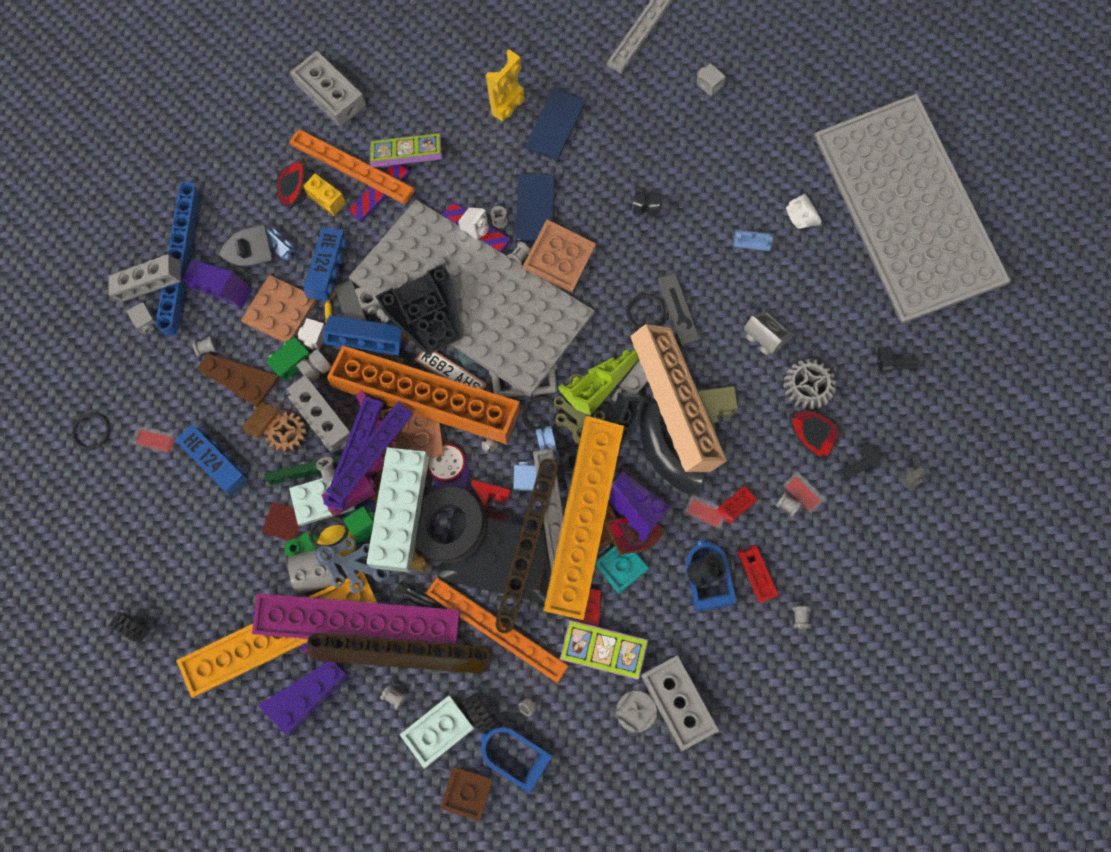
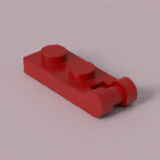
M753 545L746 551H738L737 556L760 604L779 595L757 546ZM753 556L755 561L749 563L747 558Z

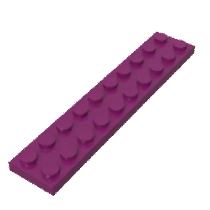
M257 594L252 635L308 639L312 634L322 633L456 644L459 610Z

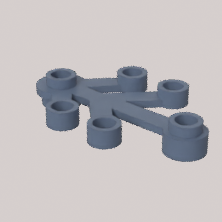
M350 537L345 538L340 544L332 548L329 546L319 547L315 552V559L320 565L327 567L332 576L331 583L336 588L341 587L345 583V578L339 574L335 564L341 565L351 583L350 590L354 594L361 592L364 585L358 580L353 570L371 575L377 582H383L390 576V570L371 568L368 565L355 561L362 556H368V553H365L363 548L366 547L369 552L370 544L362 545L358 550L345 557L336 554L343 550L348 551L354 547V540ZM345 541L350 543V547L345 545ZM322 553L327 555V559L322 557ZM377 571L381 572L382 577L377 575ZM336 578L340 579V584L336 583ZM354 584L359 586V590L354 588Z

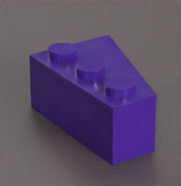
M195 260L191 261L182 276V279L187 282V286L195 291L198 289L207 295L214 296L241 309L252 292V289L233 272Z
M624 472L612 483L609 495L610 503L620 515L623 514L629 521L628 525L631 529L635 528L640 535L639 539L644 542L664 519L670 506Z

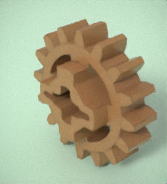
M284 412L283 416L276 414L277 419L270 418L272 424H266L269 430L264 431V434L269 437L265 440L270 443L269 446L272 449L276 448L278 453L282 449L285 454H288L289 449L295 452V446L301 448L300 441H306L303 435L307 434V431L303 429L306 427V424L301 422L302 419L299 416L296 417L294 413H291L290 416L287 412ZM291 422L295 423L297 428H295V426H292ZM275 438L280 439L281 444L276 442Z

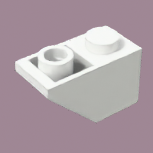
M468 208L458 221L460 230L476 240H479L481 236H485L489 229L486 212L482 208Z

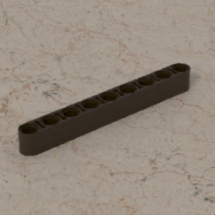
M550 458L544 459L538 467L495 620L496 629L501 633H509L513 629L557 473V463ZM544 463L553 465L552 473L543 471ZM539 482H545L548 485L547 492H539L537 489ZM534 501L542 503L543 508L540 512H535L532 509ZM529 520H534L537 523V529L533 532L529 531L526 527ZM525 539L530 540L532 543L529 551H524L521 548V542ZM518 559L526 561V568L522 571L517 570L515 567ZM517 578L521 581V587L518 590L510 588V581ZM508 598H512L516 602L515 607L511 610L506 609L504 606V602ZM502 618H507L510 621V626L507 629L499 627V621Z
M322 633L312 634L308 638V656L315 661L477 674L485 673L489 668L490 651L482 646Z

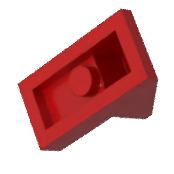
M475 480L472 481V486L485 510L488 508L491 497L498 502L510 501L512 494L509 489Z

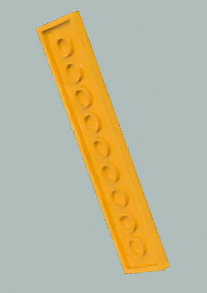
M589 416L585 417L543 610L545 612L584 620L624 428L622 425Z
M362 572L357 573L356 576L363 583L364 588L357 594L351 592V583L347 578L345 583L339 588L332 585L307 597L377 603L366 576ZM354 584V588L359 590V586ZM253 624L176 661L191 698H195L308 643V639L252 635Z

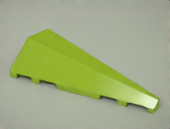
M635 349L631 351L625 350L622 356L616 359L612 357L590 369L589 374L581 378L578 376L573 378V382L566 386L560 385L558 387L559 391L576 410L591 416L639 360L638 354Z

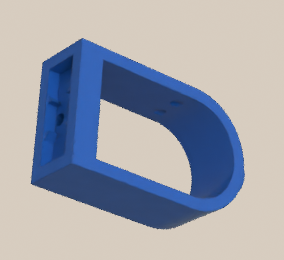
M706 539L696 541V546L690 551L686 560V572L691 563V558L697 552L707 550L720 556L725 564L726 572L724 579L728 594L698 599L696 586L688 578L695 612L735 605L736 598L724 551L719 546L708 543Z
M497 728L490 732L485 731L479 739L482 743V757L486 764L528 793L532 792L553 757L508 728ZM509 733L540 753L524 782H521L490 760L487 748L490 740L496 734Z

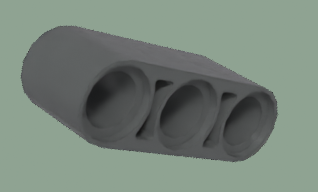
M348 280L334 285L345 318L367 321L353 282Z

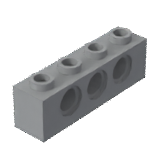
M168 254L110 275L109 296L124 302L181 282V262Z

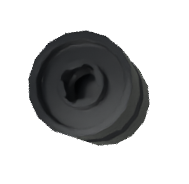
M635 191L633 215H644V213H647L648 216L658 217L661 193L650 192L647 195L645 191Z
M710 554L694 561L687 568L688 578L696 587H702L724 577L726 572L723 560L716 554Z

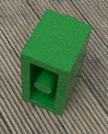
M293 337L287 340L277 352L270 354L266 363L285 383L299 371L296 365L303 359L308 360L310 353Z
M361 507L344 518L343 521L351 534L362 543L372 535L375 514L371 510L367 511L364 507Z

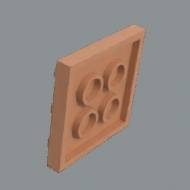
M546 220L522 268L572 293L596 243Z
M269 275L241 321L285 343L297 335L317 300L307 298L304 291Z
M393 408L381 410L380 414L383 420ZM415 414L412 415L397 434L398 441L388 446V448L424 451L429 458L444 456L440 423Z

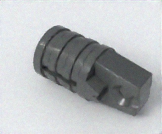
M922 467L910 468L901 478L902 485L907 489H915L923 482L925 470Z

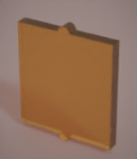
M261 402L241 428L249 436L253 435L259 439L279 412L272 405H266Z

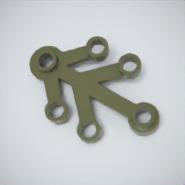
M580 374L572 375L569 379V384L573 382V378L577 376L581 378L583 376ZM558 396L554 399V407L556 409H563L575 418L577 426L567 420L566 415L562 413L556 416L555 422L558 426H564L573 433V440L579 444V435L582 434L584 419L588 414L576 410L565 402L563 397ZM562 401L563 404L558 405L556 402ZM598 410L594 413V418L597 415H601L603 418L600 420H605V413ZM563 418L565 421L559 422L558 419Z

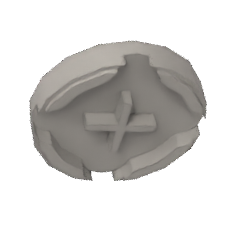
M631 691L620 698L617 704L616 715L624 729L640 733L648 730L654 724L657 717V708L649 694L642 691Z

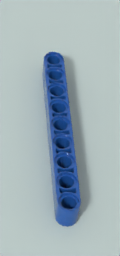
M188 181L183 182L179 186L168 254L173 258L177 259L181 256L178 259L181 262V282L161 289L156 318L157 328L168 337L176 335L179 330L186 281L182 279V276L190 264L200 203V193L194 184Z

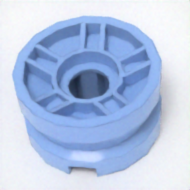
M551 426L543 430L540 428L536 429L540 450L553 449V453L557 452Z

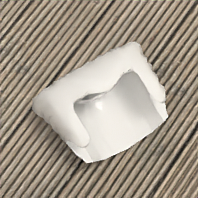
M806 194L791 200L788 207H786L791 221L798 229L822 224L821 218Z

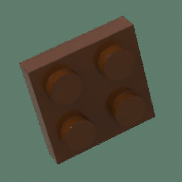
M453 767L440 809L481 821L493 779Z

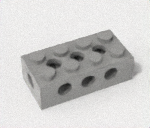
M318 51L314 52L290 72L295 84L339 127L366 106L362 93Z
M305 375L287 388L290 393L288 398L332 454L336 452L338 456H341L350 432Z
M678 655L641 675L680 751L719 731ZM666 679H671L675 684L674 689H665L663 682ZM675 698H682L684 700L685 706L683 709H677L674 706ZM686 716L694 719L695 725L693 728H687L684 725Z

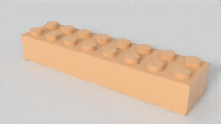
M645 324L630 337L640 359V364L645 371L647 381L653 391V396L660 408V413L666 423L667 430L673 440L674 448L681 460V465L685 472H711L727 460L670 327Z

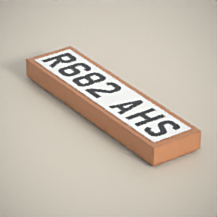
M421 351L415 359L418 364L437 376L481 390H485L487 387L485 382L437 352L427 356Z

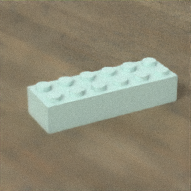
M388 447L386 449L367 558V565L371 568L411 572L429 457L424 451Z

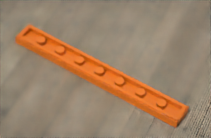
M300 129L289 141L290 145L404 205L415 192V189L406 183L371 167L369 164Z
M438 577L425 593L445 608L459 610L460 618L556 683L560 681L568 669L569 665L515 629L506 634L499 632L495 626L496 616ZM502 620L499 621V627L501 629H507L509 627V625H507Z

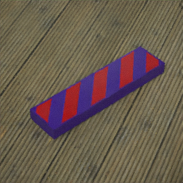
M401 164L392 165L385 172L402 182L410 175V172ZM370 187L347 211L362 223L388 196Z
M452 202L442 216L459 226L458 221L467 210ZM488 225L487 233L485 236H481L480 240L502 253L511 240Z

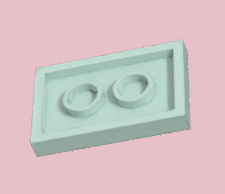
M322 479L289 488L299 526L332 517L327 506L323 504L324 500L321 496L328 489L331 482L325 483ZM353 506V507H351L350 509H348V510H346V511H344V512H342V513L355 510L356 507Z
M448 696L402 732L400 736L423 768H426L474 728L453 699Z

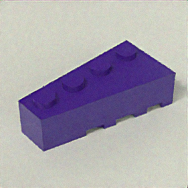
M326 662L262 702L258 707L285 735L292 736L350 675L337 662Z

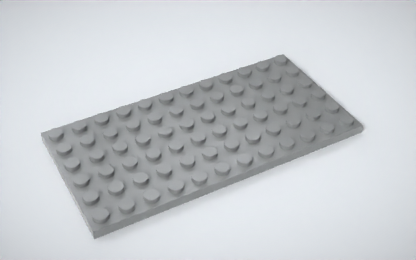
M917 94L814 134L816 142L901 324L1010 283V279Z
M415 200L353 271L349 279L359 287H364L372 294L378 295L392 287L396 289L425 275L428 270L444 263L453 282L462 338L450 344V346L531 397L592 318L595 311L543 278L523 269V266L519 265L516 261L508 258L480 239L476 240L460 230V226L418 200Z

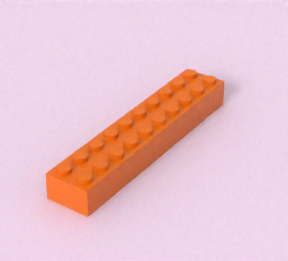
M342 346L327 376L332 388L353 395L363 391L365 396L369 395L372 399L382 401L384 405L394 407L397 402H400L415 415L504 444L508 443L521 412L519 401L346 346Z

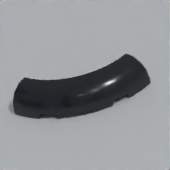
M618 393L615 408L607 422L624 426L619 449L632 434L631 431L636 420H639L643 407V396L630 393ZM579 444L559 448V463L564 472L574 471Z
M644 403L640 414V435L649 462L655 471L677 490L697 498L704 474L685 472L681 462L672 454L664 441L660 427V408L658 403Z

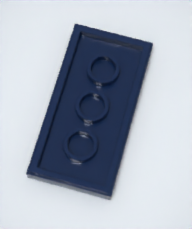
M553 89L525 145V149L558 161L585 106V100Z
M518 174L516 242L535 243L546 220L553 222L554 175Z

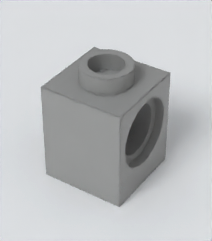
M711 63L698 71L696 84L711 97L724 87L725 76Z
M364 287L355 289L364 314H376V311L381 308L375 297L376 295ZM373 299L372 302L366 303L367 300Z
M143 302L126 311L135 328L142 335L151 333L157 328L152 312Z

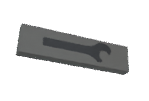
M676 274L658 278V284L681 347L699 342L698 333Z

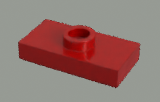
M743 486L720 505L717 511L731 524L756 503L758 499Z
M590 589L584 620L579 619V622L599 627L601 590Z

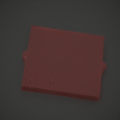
M272 502L269 513L265 516L266 521L262 533L288 541L295 539L301 526L297 523L294 508Z

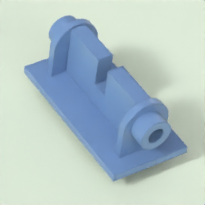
M266 227L270 248L275 249L278 245L275 252L283 260H290L292 252L299 253L294 248L295 244L285 239L280 230L275 227L273 229Z
M741 229L735 230L733 247L770 251L773 235Z

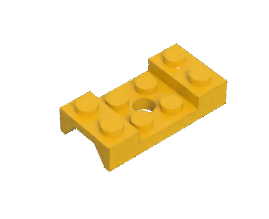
M511 50L507 51L508 63L500 72H488L486 74L492 115L502 122L513 114L514 109L521 105L525 99L524 88L518 84L517 74L521 70L520 56Z

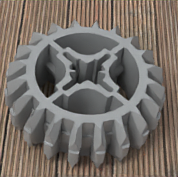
M809 359L805 361V364L802 360L798 362V365L793 364L792 370L788 369L787 371L788 376L784 377L786 383L783 385V388L788 389L785 395H791L789 401L795 400V406L802 404V409L809 406L810 410H813L814 406L820 409L822 404L827 405L828 400L833 398L832 393L836 391V388L833 387L836 385V381L832 380L834 374H828L830 368L824 369V363H821L820 366L817 365V359L814 360L813 364ZM801 374L802 382L796 386L795 377ZM807 382H809V384L811 383V384L813 385V387H810V385L808 386L806 383H807ZM823 383L824 393L818 395L817 387H819L820 384Z

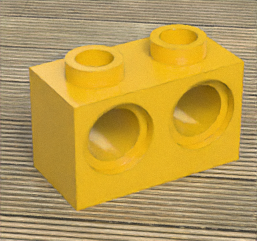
M316 174L303 186L309 198L334 216L346 204L342 193Z

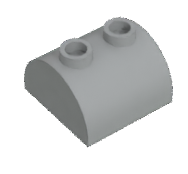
M766 310L753 315L744 327V330L747 332L746 338L753 343L757 341L762 345L760 350L766 355L777 353L793 336L790 331Z
M316 550L288 557L289 576L297 595L332 586V576L327 567L320 565L315 559ZM322 553V557L327 559V555Z

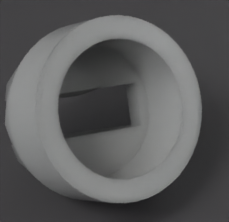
M486 438V442L482 441V449L487 454H492L499 444L495 440Z
M526 698L519 703L520 711L527 717H530L537 709V704L532 702V698Z

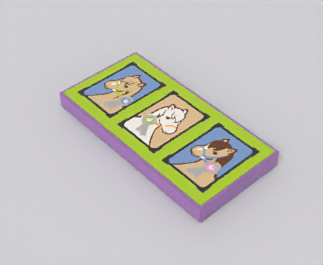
M440 133L370 141L371 167L442 159Z
M569 620L560 660L639 680L648 639Z

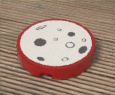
M443 444L444 456L429 458L428 471L438 481L450 482L457 479L463 473L466 462L464 454L459 448L454 445Z

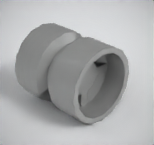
M318 349L309 355L308 360L303 359L296 365L311 383L319 379L320 373L325 374L332 368Z

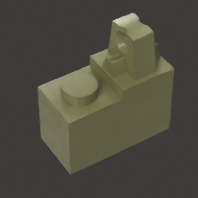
M734 386L698 391L714 432L715 423L718 422L719 416L728 418L736 414L738 406Z

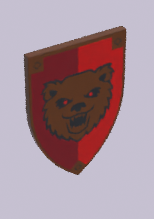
M626 518L605 521L619 556L642 552L652 548L657 544L664 532V528L658 525L649 537L642 542L639 539V533L635 528L631 529Z

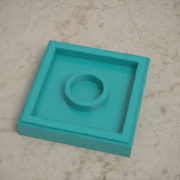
M615 546L595 562L596 568L618 594L622 593L650 569L637 553L619 556Z

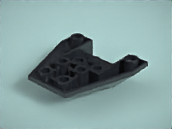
M444 263L428 270L425 275L396 289L392 287L375 296L384 314L427 356L462 339L453 282Z

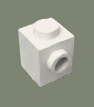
M306 318L304 326L298 332V339L303 344V347L309 350H313V348L320 350L324 341V323Z

